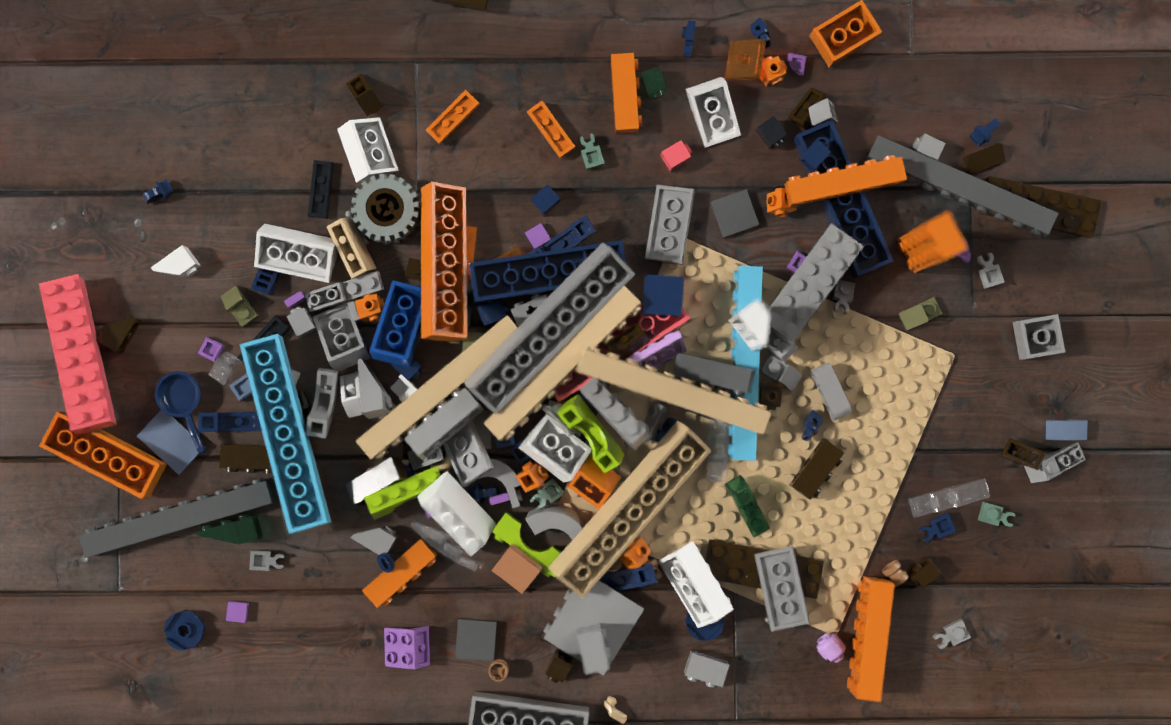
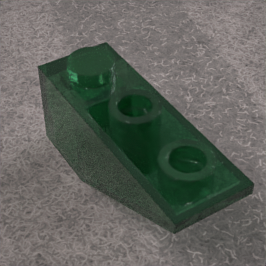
M742 475L725 483L724 485L753 538L769 530L770 527Z
M250 513L239 516L238 521L232 522V519L220 522L221 526L214 527L213 524L201 527L202 531L196 532L197 536L239 545L263 538L257 515L251 517Z

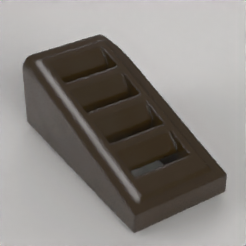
M1009 438L1001 455L1010 461L1038 471L1046 452ZM1019 447L1015 456H1013L1012 454L1015 448ZM1022 449H1024L1025 451H1024V453H1023L1021 459L1018 458L1019 455H1020V453H1021V451H1022ZM1029 451L1032 452L1028 461H1025ZM1038 454L1039 457L1034 465L1032 461L1035 455Z

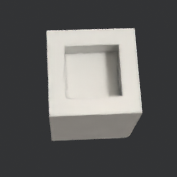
M402 374L391 386V390L400 397L399 399L402 402L418 390Z

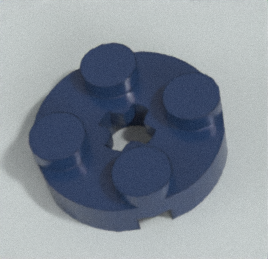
M182 610L168 618L164 626L167 643L177 650L195 647L204 636L205 622L202 621L198 614L192 611ZM187 626L189 633L182 635L180 627Z
M687 611L685 617L686 628L689 634L697 640H714L723 630L724 617L707 626L698 628Z

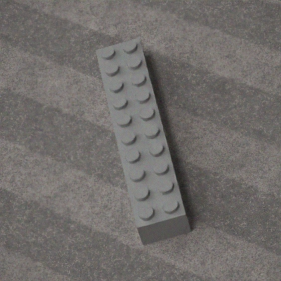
M602 243L464 381L465 385L490 410L497 414L635 274L609 246Z

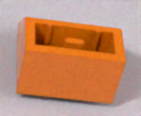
M590 454L567 487L597 509H600L621 479V476L613 470L604 474Z

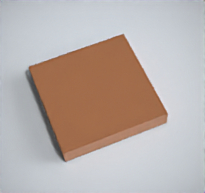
M511 544L494 566L492 572L520 593H523L543 567Z

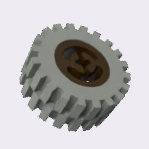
M379 174L380 177L378 178L371 176L369 177L371 181L367 183L364 180L361 183L363 187L356 189V198L352 197L351 203L354 204V208H351V213L354 215V223L357 224L358 229L377 243L382 242L385 245H389V243L398 244L401 239L407 240L410 233L413 235L416 232L414 228L416 225L419 226L421 222L419 220L421 216L419 196L411 185L401 177L397 178L392 174L390 176ZM384 196H392L398 200L399 209L396 210L395 205L391 201L379 199ZM388 206L390 210L384 212L382 208ZM376 208L377 212L386 219L392 217L394 219L388 222L379 221L375 218L373 210Z

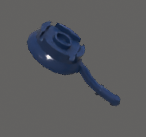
M175 371L168 373L156 385V404L162 412L169 416L185 417L191 435L190 438L196 446V451L203 454L206 451V447L203 445L193 416H191L200 402V386L196 379L186 372Z

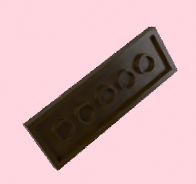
M987 177L986 182L1057 212L1058 215L1051 230L1087 238L1094 237L1101 200L998 177ZM987 213V214H982V215H987V216L994 217V215H991V214H989V213Z
M709 539L705 562L709 565L710 571L717 581L762 589L754 554L770 550ZM795 555L804 597L817 599L824 560Z

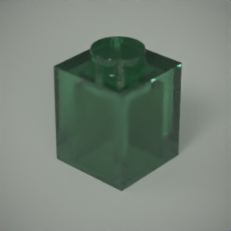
M660 67L641 72L640 78L647 98L653 97V99L664 96L663 93H666L667 87Z

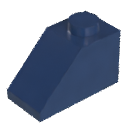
M500 300L477 307L487 328L496 325L507 314H510L506 303L502 304Z

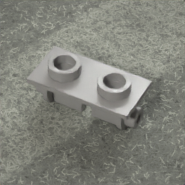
M655 402L652 403L644 421V424L648 427L646 431L649 436L646 441L654 443L659 434L657 430L661 431V428L656 425L657 423L664 424L669 414L667 412L669 408Z

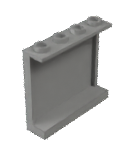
M600 580L583 599L573 590L568 589L563 598L566 600L562 607L560 605L557 607L553 614L555 616L552 623L548 622L543 630L546 633L544 639L583 663L577 629L601 624V629H606L608 639L605 647L610 648L613 661L642 614L644 606L635 603ZM607 670L599 671L598 673L604 676Z

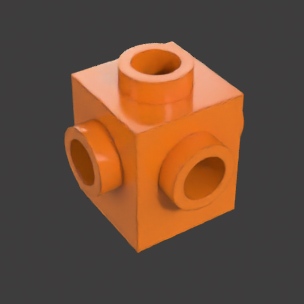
M769 56L761 61L758 75L765 86L771 84L774 86L781 83L787 71L785 62L780 60L779 56L774 58Z
M777 188L774 192L767 194V213L775 214L776 217H785L788 213L797 210V206L789 207L785 188Z
M375 293L365 295L364 298L356 300L355 304L359 319L365 323L378 322L386 302L385 299Z
M530 461L522 466L523 470L515 476L526 493L534 488L538 490L545 485L544 481L549 477L547 469L538 462L532 463Z
M638 537L619 556V559L627 569L640 568L647 562L652 550L647 546L645 540Z

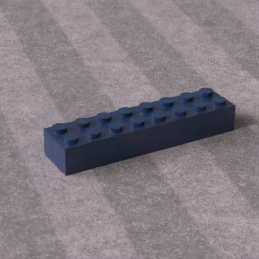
M832 120L799 133L793 139L800 156L816 139L824 141L829 146L831 153L813 172L819 171L820 174L827 173L828 169L838 167L839 170H842L851 164ZM864 191L820 201L829 223H832L864 246L849 265L853 278L894 261Z
M622 240L604 243L626 264ZM602 243L469 263L468 268L474 304L554 292Z

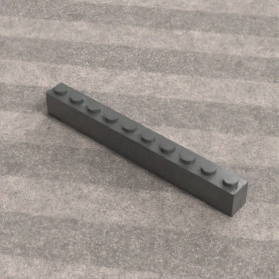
M879 135L866 159L867 161L876 159L879 162L884 161L883 158L895 155L896 158L902 157L907 177L906 181L911 183L918 182L929 191L941 192L940 195L945 198H955L959 200L958 203L967 207L971 205L982 214L989 213L994 215V219L1001 222L1008 221L1012 223L1014 228L1031 231L1030 234L1038 238L1049 235L1058 215L1055 211Z
M263 478L252 481L253 485L245 486V483L233 486L234 490L229 492L226 489L215 491V496L208 497V494L196 497L197 501L190 503L188 499L178 502V507L171 508V505L159 508L160 512L154 514L152 510L140 513L141 517L134 519V516L123 518V523L116 524L113 521L103 524L104 528L97 530V526L86 529L85 534L79 535L84 557H90L274 503L276 499L271 481H264Z

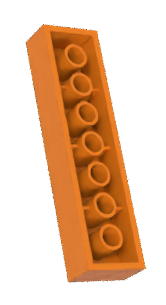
M430 182L421 188V339L458 342L467 339L465 187Z

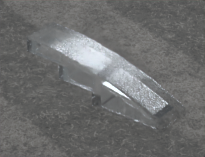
M712 417L709 419L708 447L712 451L707 456L706 479L707 482H726L730 423Z
M983 478L922 494L908 500L913 517H920L990 497L986 479Z
M412 521L411 526L437 551L454 562L476 572L480 562L462 556L464 549L461 546L448 542V533L421 522Z

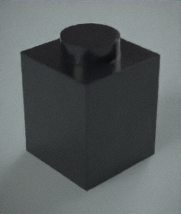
M774 116L756 129V132L769 149L773 146L777 148L785 142L784 138L787 133Z

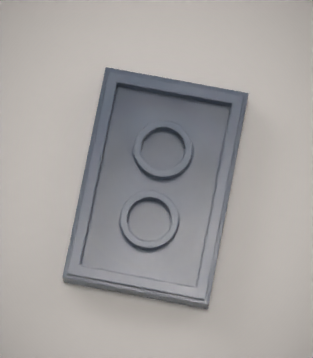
M161 410L137 435L144 444L178 475H181L200 454L196 451V446L190 438L189 430L174 416H169Z

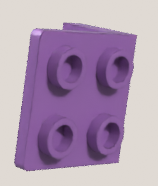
M429 626L412 629L384 628L386 667L418 669L430 665Z

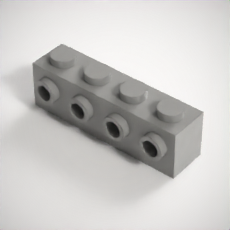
M593 377L579 389L583 397L636 450L649 438L646 431L648 427L641 420L637 421L633 417L635 414L628 406L624 408L620 404L621 399L615 393L611 394L607 390L609 387L603 380L598 381Z
M464 388L457 391L449 402L440 405L437 412L427 416L418 428L416 427L409 431L405 440L414 452L425 460L484 409L473 395Z

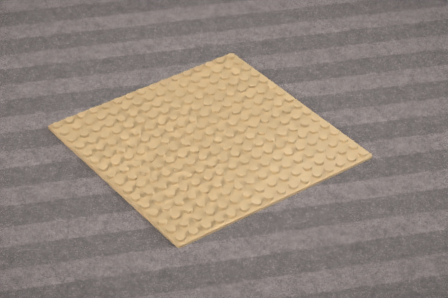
M687 239L683 265L662 263L658 273L660 276L685 278L682 306L690 317L691 322L675 331L680 332L685 344L686 352L682 354L734 365V359H731V347H734L735 341L731 339V332L734 327L728 321L732 318V310L736 309V301H733V290H736L737 282L733 281V275L739 266L749 265ZM762 272V301L769 308L788 282ZM824 299L793 341L798 349L784 362L787 365L790 364L803 376L793 391L783 386L781 407H776V410H768L771 412L765 432L763 435L757 433L756 461L732 460L730 455H727V446L731 444V436H728V425L730 423L718 419L713 421L666 404L648 395L624 387L620 389L618 385L610 383L608 391L611 394L615 393L621 399L620 404L624 408L628 406L635 414L633 417L637 421L641 420L644 423L652 403H658L669 408L667 411L669 414L666 419L676 418L680 420L682 424L687 426L712 450L636 537H641L646 541L647 546L652 550L650 556L660 560L693 541L705 561L709 539L766 550L793 546L795 555L824 560L818 598L804 597L810 622L808 625L826 633L837 635L955 356L951 352L849 309L846 315L843 314L844 309L842 307H839L838 311L834 313L833 307L836 303ZM765 346L760 348L758 403L760 402L761 382L778 383L760 372L769 355H772ZM676 357L656 368V372L663 374L666 371L673 374ZM827 362L832 366L852 409L851 414L836 421L831 418L810 372L812 369ZM696 381L693 382V385L700 387L696 385ZM707 385L712 387L711 391L716 393L719 392V390L714 389L715 385ZM770 393L768 396L769 399L774 400L775 394ZM814 410L822 417V424L817 428L818 432L812 436L811 440L804 441L801 439L804 433L802 431L803 424L808 413ZM597 413V419L625 453L620 465L612 469L621 476V479L607 498L608 500L658 442L650 443L644 441L634 450ZM657 423L656 426L662 430V424ZM586 439L585 444L591 448L588 440ZM821 439H827L845 452L842 455L844 459L838 467L835 466L832 469L831 478L826 483H822L819 495L815 499L812 497L809 500L790 487L789 484ZM568 481L564 489L565 493L561 496L558 505L573 510L587 524L600 509H597L567 487L570 483ZM718 581L721 587L765 606L762 589Z

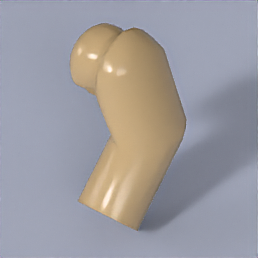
M445 453V458L442 462L431 464V468L437 466L439 472L449 471L452 468V464L447 453Z
M609 696L604 701V706L609 716L622 724L625 723L627 715L616 709L617 700L613 696Z

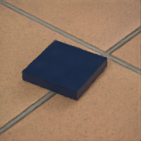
M645 275L642 314L682 317L685 278Z

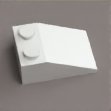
M723 77L686 89L705 148L741 135L728 86Z

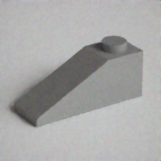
M358 359L361 414L368 419L388 415L390 407H392L390 396L370 365L363 359Z

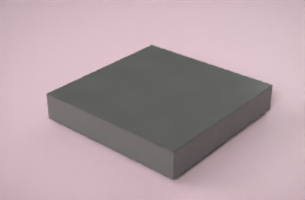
M747 189L710 202L723 238L759 226Z
M459 618L455 658L494 661L497 621Z

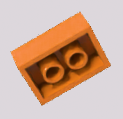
M863 0L814 28L809 36L830 68L876 40L882 31Z

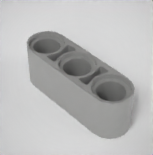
M827 362L810 371L831 418L836 421L851 414V406L830 363Z

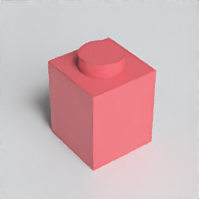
M681 140L662 151L660 156L669 171H672L689 161L692 152L689 146L683 144Z

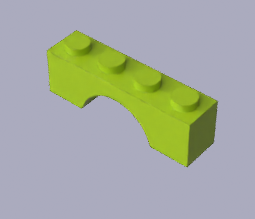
M579 394L565 402L557 414L568 428H575L586 437L592 448L593 460L604 474L620 465L625 453Z
M435 466L364 496L373 519L376 520L390 514L404 502L418 498L419 494L441 476L438 467Z
M506 512L492 532L495 534L493 537L501 543L505 541L510 546L513 544L543 567L541 572L547 577L552 575L555 578L549 566L562 551L555 546L544 550H535L527 546L521 536L522 522Z

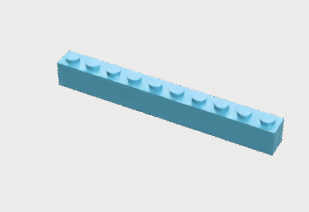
M739 266L737 271H734L733 281L737 282L736 290H733V301H736V309L732 310V317L755 300L762 301L763 267ZM732 328L731 339L735 341L734 347H731V359H734V366L756 370L751 393L745 392V395L742 396L733 394V389H729L730 397L733 399H737V396L749 400L748 404L755 406V403H758L760 348L751 351L737 331ZM729 424L728 436H731V444L727 446V455H730L732 460L756 461L757 432Z

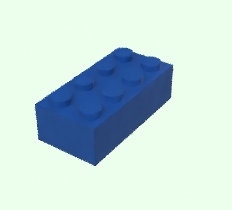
M392 280L370 353L373 359L410 368L421 334V287Z

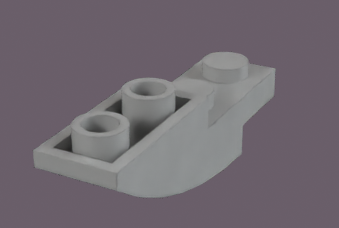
M375 271L305 293L309 311L314 312L364 298L367 294L385 289L380 272Z

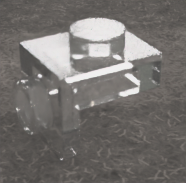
M225 352L216 358L209 376L225 386L229 382L234 370L242 362L233 354Z

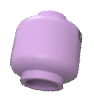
M825 633L817 640V651L826 662L834 661L837 663L844 658L843 653L846 650V646L836 634Z

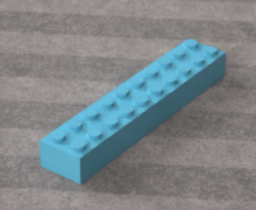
M275 334L240 344L289 534L332 523L309 436L306 435L307 427L283 337Z

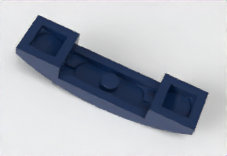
M584 215L572 223L570 227L528 254L576 247L595 233L596 230L587 215Z
M257 412L198 413V432L262 431Z
M652 563L644 564L640 568H626L604 574L599 579L618 592L658 582Z

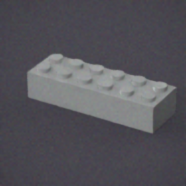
M831 223L768 308L769 311L767 313L770 315L769 325L793 342L864 246Z
M474 691L468 725H587L589 707Z

